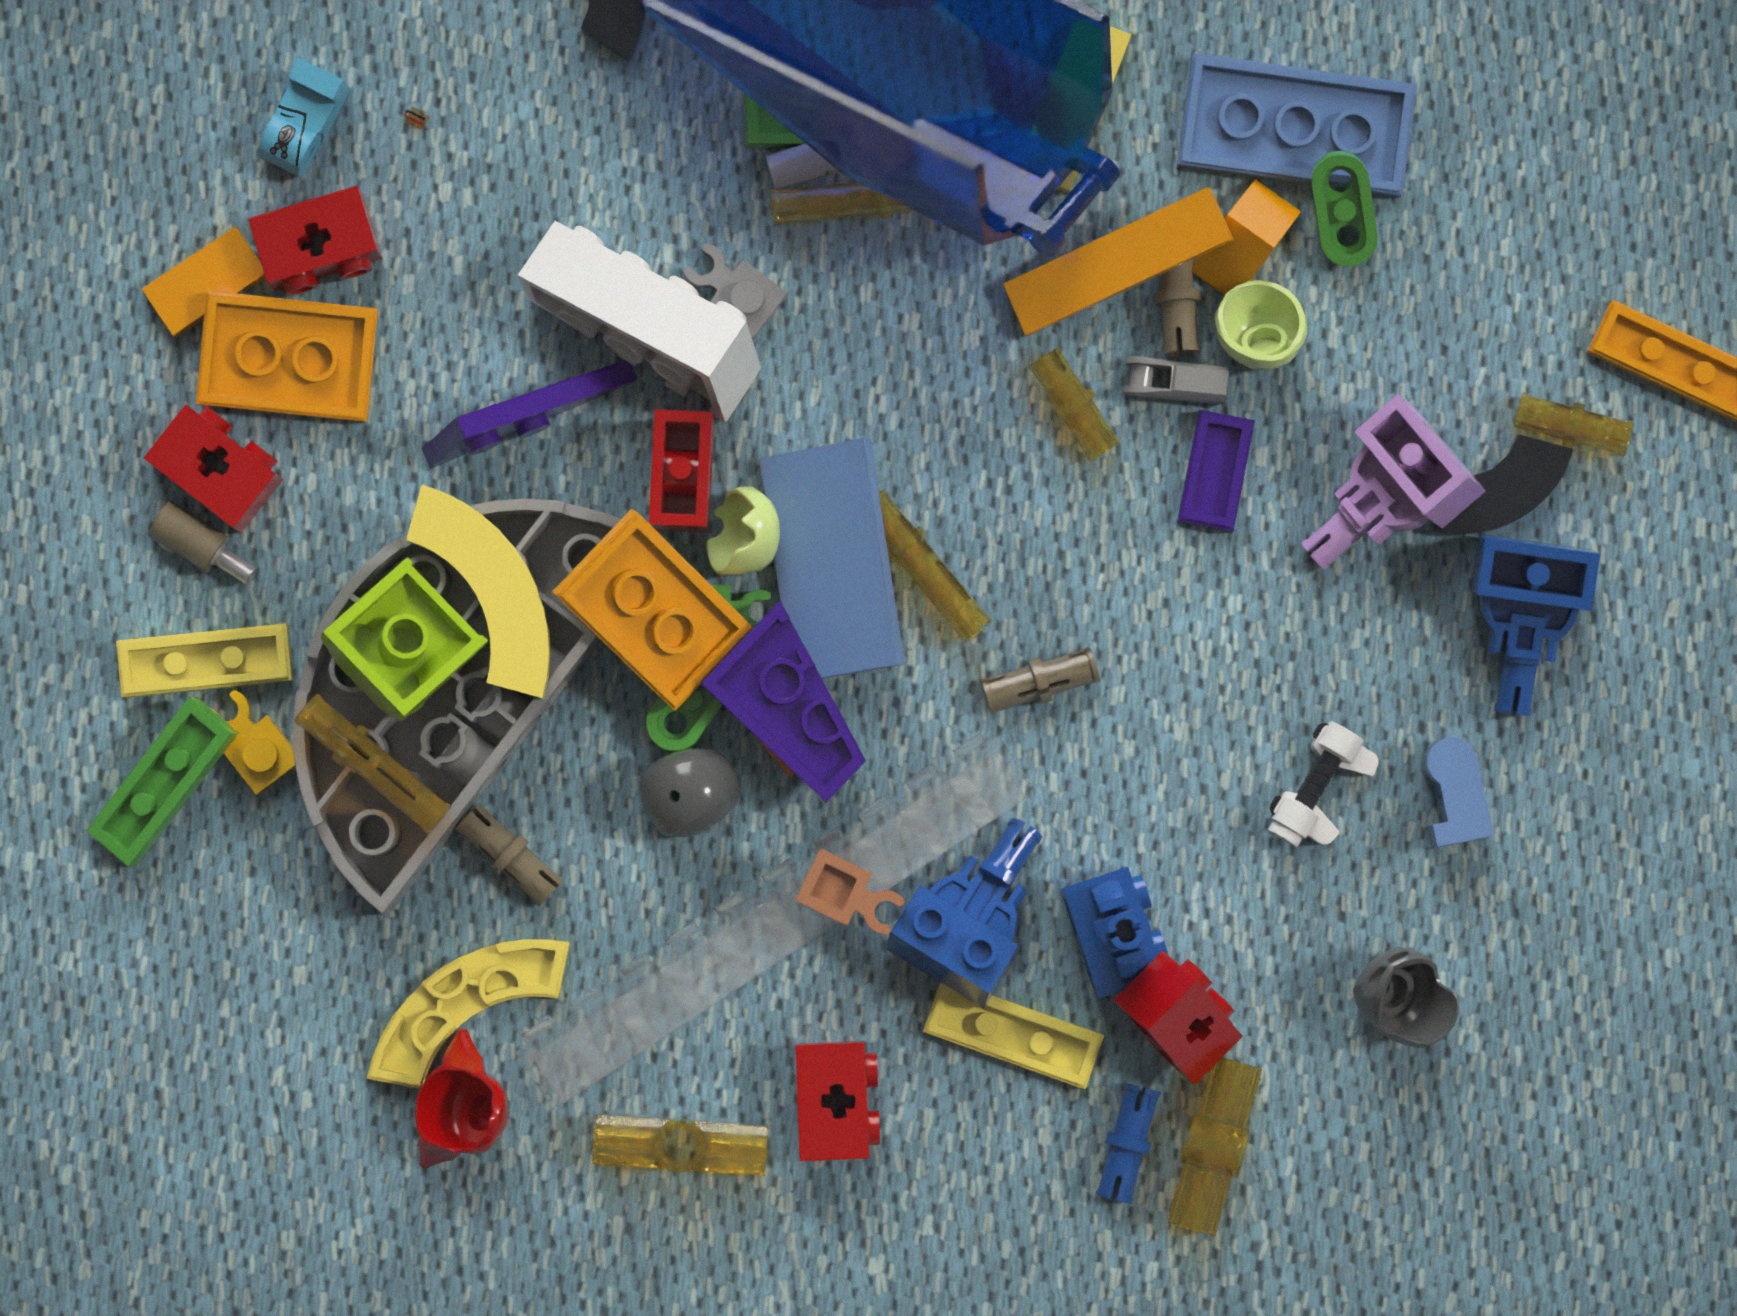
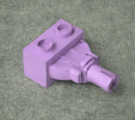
M1397 394L1354 431L1365 446L1353 462L1350 480L1334 493L1341 503L1338 507L1339 511L1301 543L1307 552L1312 553L1310 556L1317 564L1326 570L1333 561L1362 536L1366 538L1369 536L1374 542L1381 544L1394 531L1417 529L1430 521L1444 528L1486 490L1417 408Z

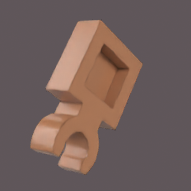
M821 848L795 901L848 926L856 911L864 915L867 925L873 931L880 934H889L892 928L880 923L876 919V906L880 902L890 901L902 907L905 902L894 891L881 890L873 893L867 890L866 887L873 873Z

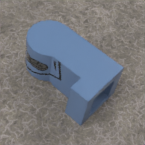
M1447 737L1433 743L1425 751L1422 758V771L1425 778L1435 788L1442 822L1427 826L1431 849L1494 836L1474 749L1466 741L1457 737Z

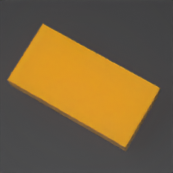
M235 226L142 288V291L168 330L177 338L204 320L206 290L243 294L266 277L261 261L240 230Z

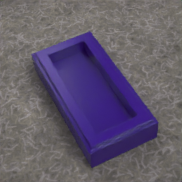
M1199 409L1177 522L1230 533L1234 532L1255 420Z

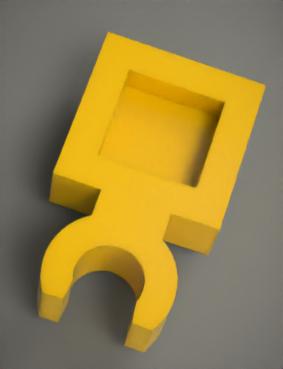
M234 690L229 695L238 705V714L233 720L226 722L238 731L239 734L224 754L255 795L259 796L296 768L294 747L270 716L266 715L255 724L251 719L252 707L250 701L244 694ZM211 708L216 714L219 715V713L215 709Z

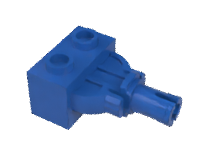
M1479 533L1471 590L1476 595H1480L1481 614L1490 630L1487 651L1500 654L1503 632L1506 633L1502 649L1503 664L1497 703L1494 706L1495 711L1511 714L1516 686H1518L1514 712L1517 715H1531L1532 709L1530 708L1536 670L1541 661L1543 638H1546L1543 659L1555 662L1558 641L1566 636L1574 626L1579 611H1592L1600 553L1593 549Z
M1017 818L1009 820L1004 833L988 858L983 861L972 881H968V879L975 870L978 859L974 856H969L958 873L942 878L929 890L920 885L892 928L886 950L938 982L945 984L983 1009L1010 968L1019 945L1014 942L1018 926L1016 909L1026 895V889L1017 884L1006 902L1002 900L1006 897L1016 876L1033 849L1042 839V835L1030 826L1018 846L1014 848L1013 846L1025 825L1024 821Z
M1129 867L1060 889L1096 998H1102L1123 991L1162 950L1168 955L1160 930H1151L1147 915L1143 911L1152 907L1142 875L1132 877Z

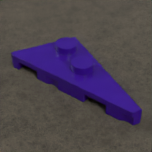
M623 360L458 416L422 448V451L430 469L467 453L472 456L492 449L501 443L500 439L516 432L519 438L529 437L550 427L549 418L634 383L638 380L632 365L628 361Z

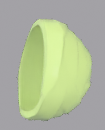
M1254 280L1239 284L1226 293L1215 312V329L1218 341L1232 359L1250 369L1270 370L1289 363L1296 356L1307 336V321L1301 304L1288 289L1277 283Z

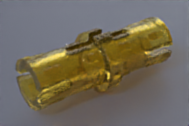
M1059 347L1028 366L1055 406L1056 410L1053 411L1056 419L1058 421L1064 420L1090 462L1121 442L1111 427L1108 426L1100 410L1092 400L1096 395L1091 387L1085 389Z
M1522 392L1513 428H1521L1562 439L1561 445L1573 448L1574 444L1578 443L1615 453L1621 457L1625 456L1627 451L1626 444H1629L1634 421H1625L1584 410L1585 404L1573 401L1572 406Z

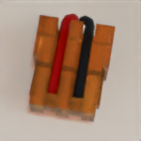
M413 106L410 111L406 110L404 114L406 117L404 123L419 129H424L429 119V116Z

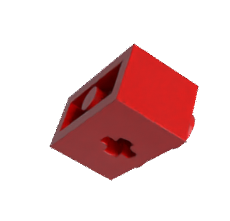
M358 185L248 218L267 284L275 292L284 289L286 296L299 295L314 290L318 287L317 279L339 273L340 279L362 276L373 270L371 262L383 259L365 196ZM316 232H320L326 240L331 238V241L323 244L324 253L320 256H315L310 249L305 250V247L312 245L313 239L311 235Z
M185 404L143 459L231 527L242 533L283 481L280 476L271 470L278 460L252 440L243 449L227 436L233 426L208 406H205L200 414H198ZM228 452V455L223 459L229 464L227 472L223 475L212 472L207 477L206 474L211 470L210 467L205 465L207 458L212 453L217 457H222Z
M654 409L649 524L656 531L709 533L715 419L712 412Z
M1162 950L1114 1001L1159 1055L1195 1086L1243 1036L1228 1019L1235 1012L1234 1009L1211 987L1206 991L1212 984L1209 978L1189 959L1180 966Z
M865 1041L796 1043L800 1161L869 1159V1145H880L879 1110L868 1111L867 1088L878 1087L877 1053H865ZM843 1085L844 1093L854 1095L855 1106H846V1115L833 1116L832 1107L828 1105L823 1106L822 1094L831 1095L830 1086Z

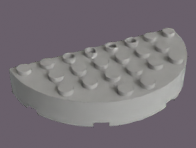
M525 498L495 500L470 505V507L482 514L497 527L516 548L538 587L550 637L549 678L544 699L486 683L490 667V636L487 621L476 594L464 577L449 562L421 546L407 542V534L401 538H396L384 546L362 565L340 590L324 614L310 642L299 690H297L295 696L293 744L299 787L309 818L313 826L316 827L324 846L332 856L331 859L357 892L382 914H391L455 831V828L462 822L601 642L552 591L621 519L601 511L566 504L556 500ZM408 557L413 562V567L478 635H483L488 642L427 698L418 711L400 722L382 711L336 664L320 637L328 626Z

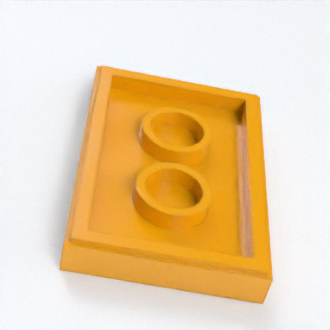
M206 290L196 404L368 422L379 309Z
M632 508L552 591L589 630L674 711L680 707L698 688L701 682L754 628Z

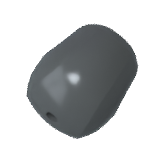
M704 748L676 751L658 759L645 771L639 782L642 805L649 820L662 835L679 838L701 834L716 824L736 806L740 792L738 776L730 761L721 753L713 749ZM673 791H677L680 794L678 801L673 799Z
M1396 947L1377 956L1363 970L1353 988L1356 1005L1365 1020L1387 1038L1403 1045L1415 1048L1431 1046L1443 1039L1452 1030L1457 1021L1459 1013L1457 995L1440 982L1436 964L1428 956L1412 949Z

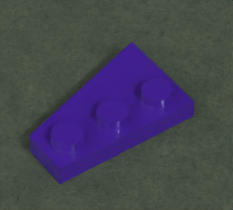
M780 600L701 682V685L816 795L827 803L866 760Z

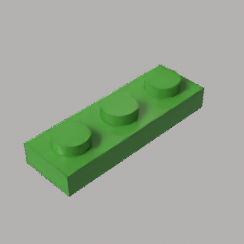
M188 697L86 831L126 866H137L239 732L198 697Z

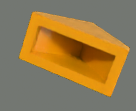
M1255 179L1225 217L1234 241L1199 256L1192 265V273L1224 296L1235 286L1252 281L1301 211Z

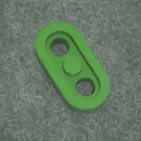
M1347 151L1330 152L1316 162L1311 173V186L1320 243L1324 254L1335 264L1347 267L1356 266L1370 258L1376 249L1378 240L1369 176L1364 163L1356 155ZM1336 170H1345L1350 174L1348 184L1342 188H1335L1329 184V177ZM1352 225L1358 229V236L1353 242L1343 243L1337 238V233L1343 226Z
M701 684L676 711L672 710L657 697L650 707L646 718L648 734L653 742L664 750L676 752L689 749L699 741L723 708V705ZM672 713H681L686 718V728L680 734H671L666 730L665 720Z

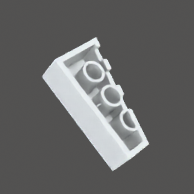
M554 221L518 274L528 300L589 338H594L598 331L605 334L603 336L605 343L619 357L635 367L645 359L660 376L667 380L665 386L685 397L690 389L710 400L712 405L708 412H712L713 416L724 423L727 422L761 369L746 322L747 318L740 310L724 301H718L715 305L703 299L691 284L677 276H670L668 280L652 272L650 266L642 258L629 251H623L620 255L604 247L602 240L584 227L576 226L572 230Z

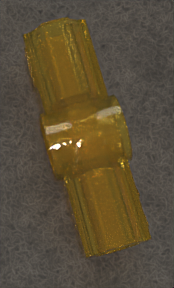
M1222 1057L1209 1071L1198 1112H1193L1186 1131L1190 1132L1188 1141H1184L1182 1145L1180 1162L1183 1165L1168 1210V1223L1216 1236L1232 1177H1237L1245 1155L1250 1131L1246 1126L1256 1098L1258 1084L1261 1080V1068Z
M596 1114L593 1132L592 1164L667 1169L677 1173L698 1171L765 1176L769 1125L699 1121L687 1118L669 1119ZM674 1129H684L693 1134L697 1143L695 1155L683 1161L672 1158L665 1148V1140L669 1132Z

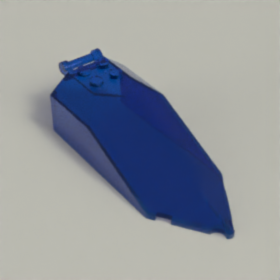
M641 0L646 13L839 172L983 246L1019 235L1029 240L1032 247L1039 253L1048 257L1055 256L1066 242L1065 233L1100 191H1108L1120 177V171L1111 159L1088 148L1113 92L1110 19L1106 14L1077 0ZM1072 171L1083 175L1081 180L1048 219L1037 215V212Z

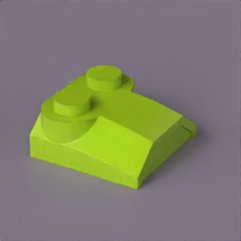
M408 557L328 626L320 637L336 664L382 711L400 722L418 711L427 698L488 642L483 635H478L413 567V562Z

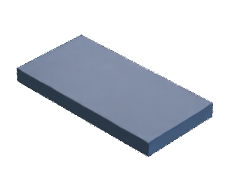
M1193 53L1176 167L1311 186L1312 170L1321 157L1333 151H1347L1356 155L1364 163L1369 176L1371 194L1401 198L1417 84ZM1336 170L1330 175L1329 184L1335 188H1342L1348 184L1350 174L1345 170Z
M859 438L759 458L764 494L773 503L780 524V540L778 550L774 556L780 600L821 678L825 679L905 665L871 439Z

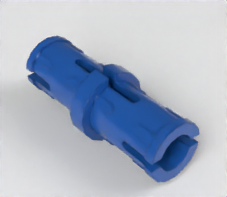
M1125 1082L1123 1087L1125 1089L1114 1132L1108 1131L1105 1143L1110 1144V1149L1096 1194L1111 1199L1116 1178L1121 1176L1122 1180L1116 1201L1132 1204V1196L1142 1155L1149 1154L1151 1143L1146 1140L1161 1092L1145 1088L1140 1110L1137 1111L1135 1110L1140 1086Z

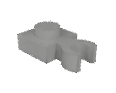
M704 243L701 251L714 261L713 270L706 275H699L693 269L686 266L683 270L685 278L697 288H713L716 293L709 302L716 305L718 301H724L740 310L747 318L746 322L752 340H754L787 298L788 293L744 259L740 261L732 272L726 267L721 251L712 244Z

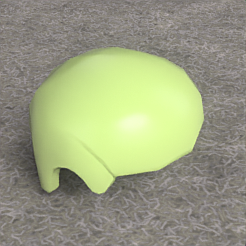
M738 487L728 491L723 505L713 511L714 515L722 520L723 529L720 534L706 541L709 564L719 576L761 571L772 562L778 550L780 524L777 511L771 500L754 487Z

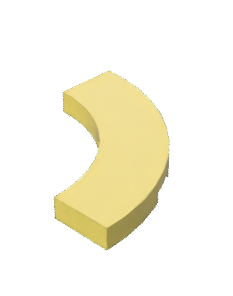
M421 485L406 541L421 546L449 562L464 577L476 594L483 609L490 636V667L486 683L544 699L550 667L549 628L538 587L529 568L516 548L482 514L466 503L442 491Z
M524 939L502 942L459 957L437 970L422 982L390 1019L372 1056L367 1079L421 1089L442 1046L463 1023L475 1014L500 1002L516 998L548 997L559 999L570 942L549 939Z

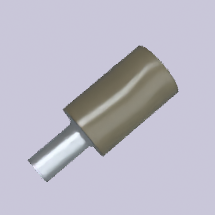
M169 501L162 508L150 527L148 536L159 542V545L164 550L178 554L206 573L216 565L244 584H247L256 572V567L226 549L230 539L228 536L173 501Z

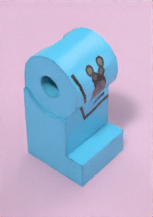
M297 57L288 77L290 79L289 85L275 115L270 120L262 136L258 157L297 177H302L319 146L321 147L351 89L343 79Z

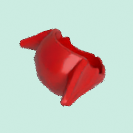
M459 1029L444 1053L442 1065L434 1069L426 1077L417 1094L415 1123L420 1135L417 1143L419 1166L424 1169L442 1162L452 1161L461 1153L477 1154L486 1152L503 1134L508 1122L509 1106L507 1093L495 1078L486 1073L483 1059L477 1051L467 1029Z

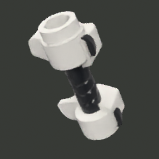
M1329 721L1328 724L1321 723L1313 733L1315 739L1310 748L1318 758L1297 793L1285 791L1281 796H1276L1270 804L1273 822L1268 831L1296 848L1301 840L1306 839V837L1316 843L1325 845L1331 843L1338 836L1339 830L1316 805L1337 769L1342 768L1373 776L1379 763L1377 755L1362 746L1364 742L1362 738L1333 721Z

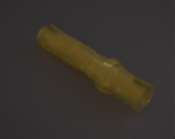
M933 172L927 175L890 178L888 173L876 174L875 180L782 190L770 189L772 222L774 226H780V224L879 214L880 219L893 218L894 212L931 208L942 209L943 198L939 195H943L940 173Z
M885 489L879 491L890 561L892 563H900L932 604L950 623L955 632L960 636L964 644L968 643L985 630L983 626H989L993 620L975 602L960 581L925 540L928 535L921 526L916 528L889 497Z
M316 694L295 718L294 722L298 726L301 725L333 753L332 761L338 766H342L344 763L384 798L423 828L426 834H429L451 809L449 803H445L412 775L408 769L368 737L370 731L362 724L357 727L325 702L319 694ZM330 729L336 730L350 744H352L356 749H358L366 757H368L369 760H365L363 757H361L357 752L353 750V748H351L347 743L342 741ZM377 768H381L385 773H387L391 778H393L398 784H400L416 799H411L401 789H399L395 784H393L389 779H387L382 773H380L377 770Z

